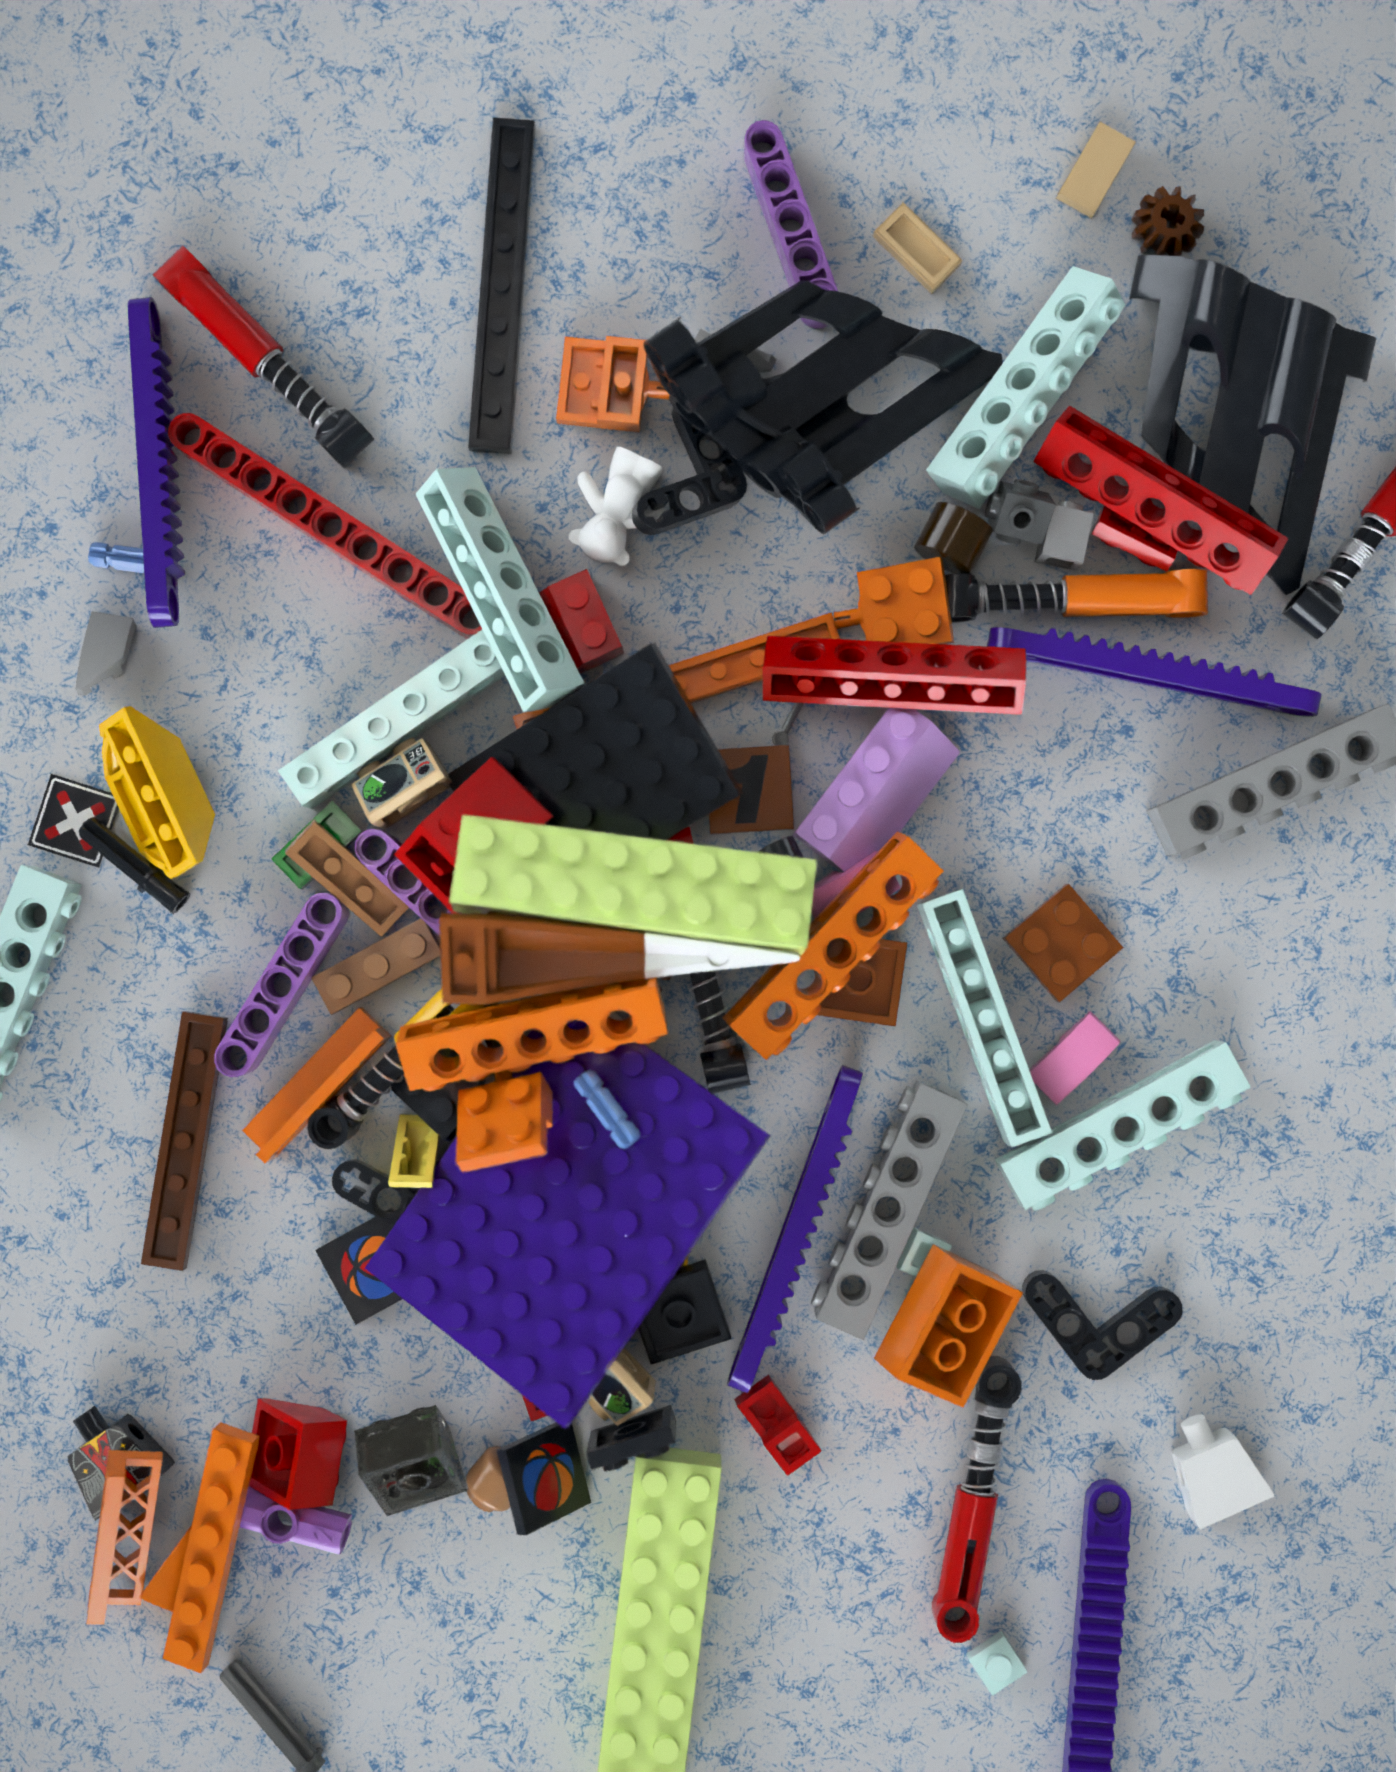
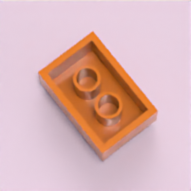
M933 1244L874 1359L896 1379L964 1408L1023 1292L998 1274Z

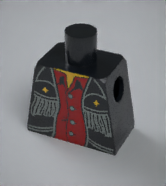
M93 1406L72 1421L86 1442L67 1456L68 1463L95 1521L100 1518L109 1450L163 1452L160 1476L175 1463L172 1457L130 1414H126L108 1426L96 1406ZM126 1466L125 1476L135 1485L151 1474V1467Z

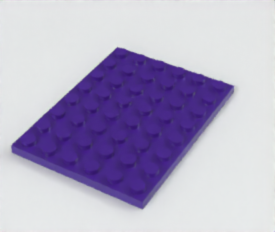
M571 1020L566 1024L574 1030H580L587 1026L582 1020ZM532 1029L527 1035L531 1039H539L544 1036L537 1029ZM636 1042L618 1045L617 1048L607 1053L598 1054L590 1051L576 1054L572 1059L565 1062L553 1063L549 1060L535 1063L524 1071L512 1072V1078L541 1072L553 1091V1127L547 1128V1154L462 1172L456 1164V1137L435 1167L433 1187L420 1188L365 1267L366 1270L563 1428L569 1427L771 1136L647 1045ZM592 1070L597 1073L603 1082L602 1088H608L627 1114L626 1121H632L640 1132L639 1139L625 1149L618 1147L610 1136L612 1131L605 1129L587 1104L588 1098L582 1097L574 1086L576 1078L585 1071Z

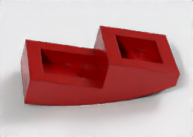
M769 1374L754 1384L748 1393L743 1392L734 1399L739 1410L761 1437L765 1448L787 1476L822 1452L810 1431Z

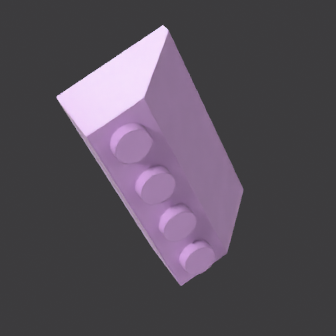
M888 708L793 833V836L837 870L845 872L874 851H879L897 831L900 832L959 755L960 751L932 721L916 709Z

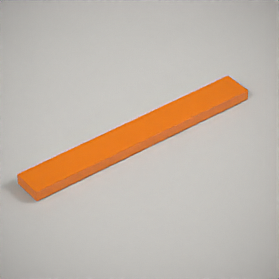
M831 612L671 664L669 667L692 704L762 681L767 635L840 639ZM549 708L523 712L512 716L516 729L522 727Z

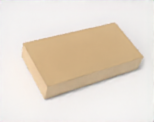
M1099 122L1056 199L1092 219L1136 141Z
M904 202L873 233V237L931 294L961 266L963 261Z

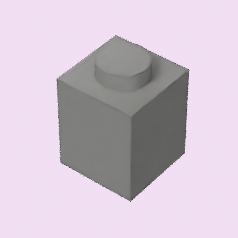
M1059 502L1055 506L1043 544H1038L1035 562L1074 571L1077 570L1084 563L1094 513L1083 511L1084 507L1075 502Z

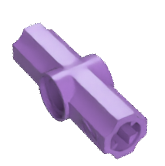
M248 1487L240 1528L262 1533L272 1543L282 1544L291 1541L340 1555L350 1535L352 1514L326 1507L288 1510L252 1487ZM278 1510H283L290 1515L292 1526L285 1525L280 1521Z

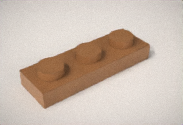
M315 819L285 850V854L381 937L409 908L368 870L356 855Z
M420 918L311 977L332 1015L441 956L440 945L430 926Z

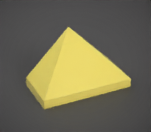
M399 1115L388 1180L389 1187H433L440 1136L418 1115Z

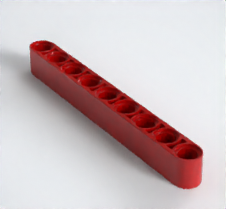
M182 413L170 422L168 427L169 439L188 459L464 638L469 639L482 630L481 625L475 629H468L463 626L465 614L473 609L461 586L199 416L192 413ZM200 429L199 440L192 445H185L186 435L191 430ZM236 452L235 461L231 466L227 468L219 467V461L225 453ZM263 474L271 475L270 485L262 491L254 490V483L259 476ZM297 497H305V508L297 514L289 513L291 501ZM333 519L341 520L342 528L337 535L333 537L324 536V527L329 521ZM367 542L377 543V552L372 558L368 560L359 559L358 552L363 544ZM398 566H412L413 573L408 581L397 583L393 580L394 571ZM437 587L448 589V598L443 604L433 606L428 603V596L433 589Z

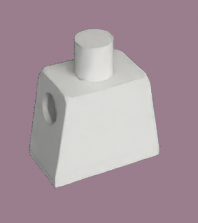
M1202 1414L1191 1416L1181 1423L1188 1443L1175 1448L1172 1451V1457L1187 1514L1200 1530L1274 1497L1271 1488L1247 1452L1226 1427L1212 1432L1205 1416Z

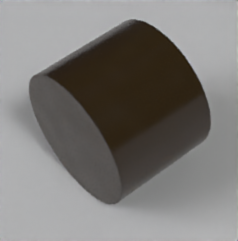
M937 502L914 549L924 559L941 557L944 570L948 572L971 574L993 533V529L985 520L967 509L948 502Z

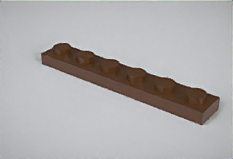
M189 1011L182 1012L141 1265L180 1271L185 1270L188 1266L219 1070L214 1063V1054L225 1036L228 1017Z

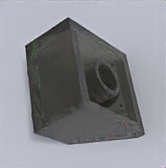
M437 1405L420 1407L408 1414L389 1420L375 1421L370 1426L354 1430L358 1475L386 1516L467 1491V1483L449 1425Z

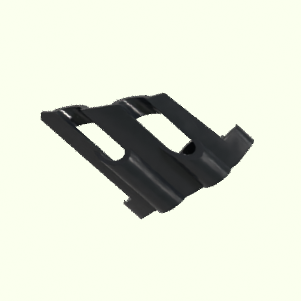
M1139 255L1137 257L1129 300L1137 298L1159 302L1141 436L1159 454L1164 463L1266 525L1268 524L1250 504L1264 438L1270 434H1280L1286 437L1294 448V454L1277 531L1289 539L1266 575L1275 582L1283 594L1288 595L1300 587L1346 377L1359 378L1363 380L1362 382H1367L1376 337L1344 328L1336 323V318L1328 311L1303 300L1285 297L1253 283L1245 275L1223 264L1205 259L1195 261L1183 256ZM1189 349L1217 354L1220 366L1221 382L1206 451L1198 447L1175 420Z
M807 280L799 281L698 343L680 321L682 317H679L643 342L648 359L659 382L670 394L669 401L675 410L694 428L713 438L725 451L735 458L740 468L756 485L776 498L783 497L794 505L821 534H826L860 509V507L856 508L853 498L844 486L847 482L990 381L1003 364L1002 354L984 350L972 340L943 330L927 328L919 330L882 316L883 312L866 300L843 292L824 290ZM799 318L823 323L839 332L837 336L786 372L770 378L763 379L755 365L746 356ZM900 356L923 360L940 369L939 372L881 413L861 414L848 406L847 397L852 390Z

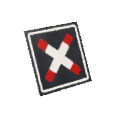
M51 774L28 845L99 868L103 855L80 838L79 829L89 818L94 817L112 830L119 809L112 793Z

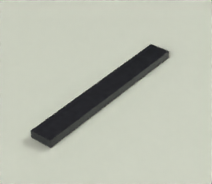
M493 118L468 443L469 450L474 452L511 454L536 129L534 120Z

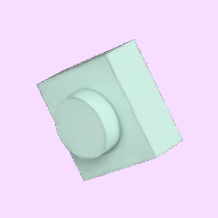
M913 1228L896 1267L901 1271L917 1276L933 1244L947 1251H950L952 1245L945 1240Z
M1002 1630L966 1653L970 1663L992 1696L1027 1673L1025 1665Z

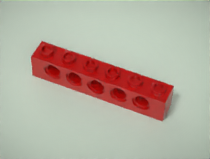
M1070 405L1056 420L1033 460L1050 477L1062 479L1078 489L1079 493L1086 499L1098 501L1114 511L1115 515L1122 521L1134 523L1150 533L1151 537L1158 543L1170 545L1186 555L1187 559L1194 565L1202 568L1206 567L1222 577L1224 582L1230 587L1243 590L1252 595L1277 560L1289 539ZM1078 453L1089 457L1092 464L1083 462ZM1114 476L1124 478L1128 486L1119 484ZM1150 498L1160 500L1165 508L1155 506ZM1187 520L1198 523L1202 530L1193 529L1188 525ZM1223 543L1234 545L1239 552L1229 551Z
M767 635L763 661V701L1022 715L1026 687V648Z

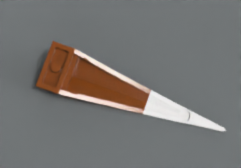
M490 911L487 914L442 913L439 918L442 1003L492 1004L598 985L695 972L791 963L801 959V955L794 951Z

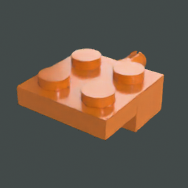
M565 336L556 413L557 424L640 433L642 410L648 398L669 400L670 396L659 381H651L649 379L647 370L648 356L643 346V342L646 340L606 336L604 341Z
M941 557L857 572L860 593L858 608L834 612L836 629L861 625L868 641L927 644L954 643L944 565Z
M508 1070L495 1072V1080L493 1082L458 1090L456 1164L462 1172L547 1154V1128L553 1127V1091L541 1072L512 1078V1072Z

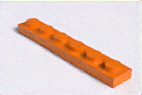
M222 1422L212 1430L163 1654L164 1660L198 1673H202L209 1665L260 1438L258 1435Z

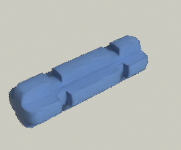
M94 542L90 545L88 561L94 567L109 568L111 565L116 570L144 573L143 548L114 545L112 548L109 544Z
M587 1070L576 1078L574 1086L582 1097L588 1098L587 1104L605 1129L612 1131L610 1136L618 1147L625 1149L639 1139L640 1132L632 1121H626L627 1114L608 1088H602L603 1082L597 1073Z

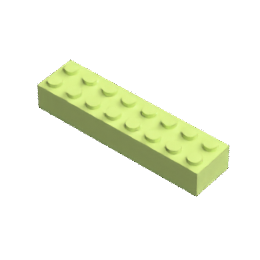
M462 815L450 904L454 912L487 914L488 911L794 951L802 956L808 946L817 860Z
M670 1448L667 1452L651 1458H646L644 1453L636 1456L598 1772H685L722 1469L721 1454Z

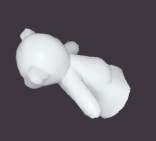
M617 446L610 465L609 479L604 495L599 491L590 474L587 472L579 473L577 477L579 487L596 515L582 529L572 530L569 533V541L573 545L580 546L585 555L594 561L601 563L614 562L618 566L626 567L630 561L629 554L625 550L626 529H637L633 524L632 510L641 496L654 488L664 469L647 458ZM661 508L656 511L648 509L644 512V515L646 517L653 516L657 522V519L666 509Z

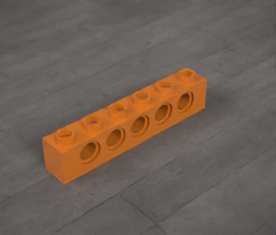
M897 831L813 920L809 928L808 946L801 959L797 962L772 964L722 1018L765 1060L772 1054L775 1056L780 1054L790 1044L792 1040L791 1034L801 1023L807 1024L816 1017L821 1010L820 1003L831 991L833 993L838 992L846 985L851 977L849 972L860 960L862 962L867 961L876 953L880 947L878 941L889 929L892 931L897 929L906 921L910 913L908 909L917 899H924L935 890L939 883L937 878L944 870L909 836ZM894 875H900L902 879L901 889L898 893L888 896L886 892L887 881ZM871 906L873 910L872 920L867 925L859 927L856 922L858 912L864 907ZM842 938L844 941L843 951L836 957H828V944L833 939ZM805 970H814L815 979L813 983L807 988H798V976ZM784 1001L786 1004L784 1014L775 1020L768 1019L767 1011L774 1002Z
M655 977L548 993L403 1025L399 1029L396 1047L409 1090L413 1091L423 1088L425 1091H434L446 1086L449 1082L463 1079L469 1082L479 1081L488 1077L490 1073L504 1070L520 1072L530 1068L535 1063L549 1060L553 1063H561L572 1059L576 1054L585 1052L607 1053L617 1048L618 1045L631 1042L648 1044L668 1034L667 1015L658 979ZM616 1010H624L630 1016L625 1020H614L609 1014ZM571 1020H582L587 1026L580 1030H574L566 1024ZM530 1029H537L544 1036L539 1039H531L525 1036L524 1032ZM495 1039L501 1043V1046L498 1048H488L481 1041ZM450 1048L459 1055L448 1058L441 1055L439 1050Z

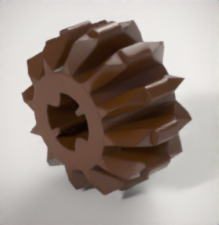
M1181 185L1175 187L1171 195L1162 186L1156 190L1154 197L1149 194L1143 197L1140 202L1141 209L1136 210L1132 216V222L1137 225L1132 232V239L1144 240L1140 247L1141 253L1148 252L1151 248L1155 250L1154 255H1165L1167 253L1168 256H1181L1182 251L1190 253L1195 248V239L1201 237L1205 227L1199 223L1204 216V209L1192 208L1196 201V194L1184 199L1181 197ZM1167 221L1170 222L1169 228L1166 227Z

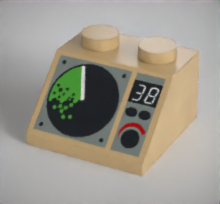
M414 737L405 740L392 750L395 756L383 764H380L378 760L374 761L357 773L360 779L353 782L351 786L371 825L387 829L450 788L449 784L452 780L448 776V771L429 742L424 738L418 741Z
M624 1347L591 1394L589 1404L601 1419L606 1421L610 1418L618 1426L647 1408L654 1401L656 1380Z

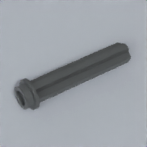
M236 1659L226 1666L220 1674V1680L296 1768L294 1772H317L325 1763V1759L321 1756L323 1753L321 1747L317 1749L313 1747L241 1660Z

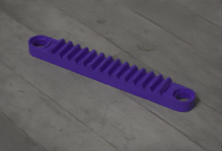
M145 297L128 301V327L146 605L151 625L154 628L177 626L179 623L177 579L185 575V570L177 563L184 559V553L177 547V545L183 542V537L176 531L177 528L182 526V521L174 514L181 510V505L174 498V496L180 493V489L173 482L174 479L179 477V472L171 465L178 461V456L172 451L171 448L174 445L168 436V427L172 421L169 415L173 414L175 409L168 401L174 394L167 385L173 379L166 367L172 363L162 348L161 325L157 305L152 297Z
M992 627L990 628L987 647L1026 648V661L1296 716H1317L1322 696L1320 692L1277 683L1273 673L1270 672L1258 677L1255 669L1241 674L1240 666L1235 665L1225 670L1223 663L1218 662L1208 667L1206 659H1200L1191 664L1190 657L1187 655L1175 661L1172 652H1167L1158 658L1156 649L1151 648L1144 654H1141L1140 647L1134 645L1125 651L1122 642H1117L1108 648L1106 639L1103 638L1091 645L1088 635H1084L1078 641H1075L1073 633L1068 631L1061 638H1058L1054 628L1041 635L1011 628Z
M842 1065L836 1076L733 1361L727 1381V1386L748 1393L765 1348L776 1345L777 1341L774 1330H781L783 1326L781 1317L778 1314H786L788 1312L787 1301L784 1298L793 1297L794 1290L790 1282L799 1281L800 1279L799 1271L795 1266L805 1265L806 1262L801 1249H810L812 1245L810 1238L806 1234L814 1233L818 1229L812 1217L823 1215V1210L818 1201L828 1200L829 1194L824 1185L834 1184L835 1181L829 1170L830 1168H839L841 1165L835 1153L846 1151L847 1147L841 1140V1137L851 1135L853 1132L846 1123L863 1075L861 1071Z
M1108 1478L1093 1482L1087 1489L1084 1499L1062 1772H1112L1110 1764L1111 1759H1113L1112 1742L1115 1741L1113 1727L1116 1724L1115 1707L1118 1704L1116 1690L1119 1689V1656L1122 1655L1120 1641L1123 1638L1122 1621L1125 1618L1123 1604L1126 1603V1570L1129 1568L1127 1555L1130 1551L1131 1500L1118 1482ZM1105 1492L1116 1493L1119 1497V1504L1116 1510L1106 1514L1100 1512L1097 1509L1099 1496Z

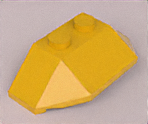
M131 706L123 707L99 724L100 736L103 738L102 758L104 776L139 853L154 866L164 870V874L167 877L173 879L203 861L215 813L180 738Z

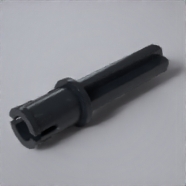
M89 818L80 827V838L138 884V891L141 893L146 891L168 909L170 913L178 912L190 898L191 894L167 877L162 869L150 863L97 818Z

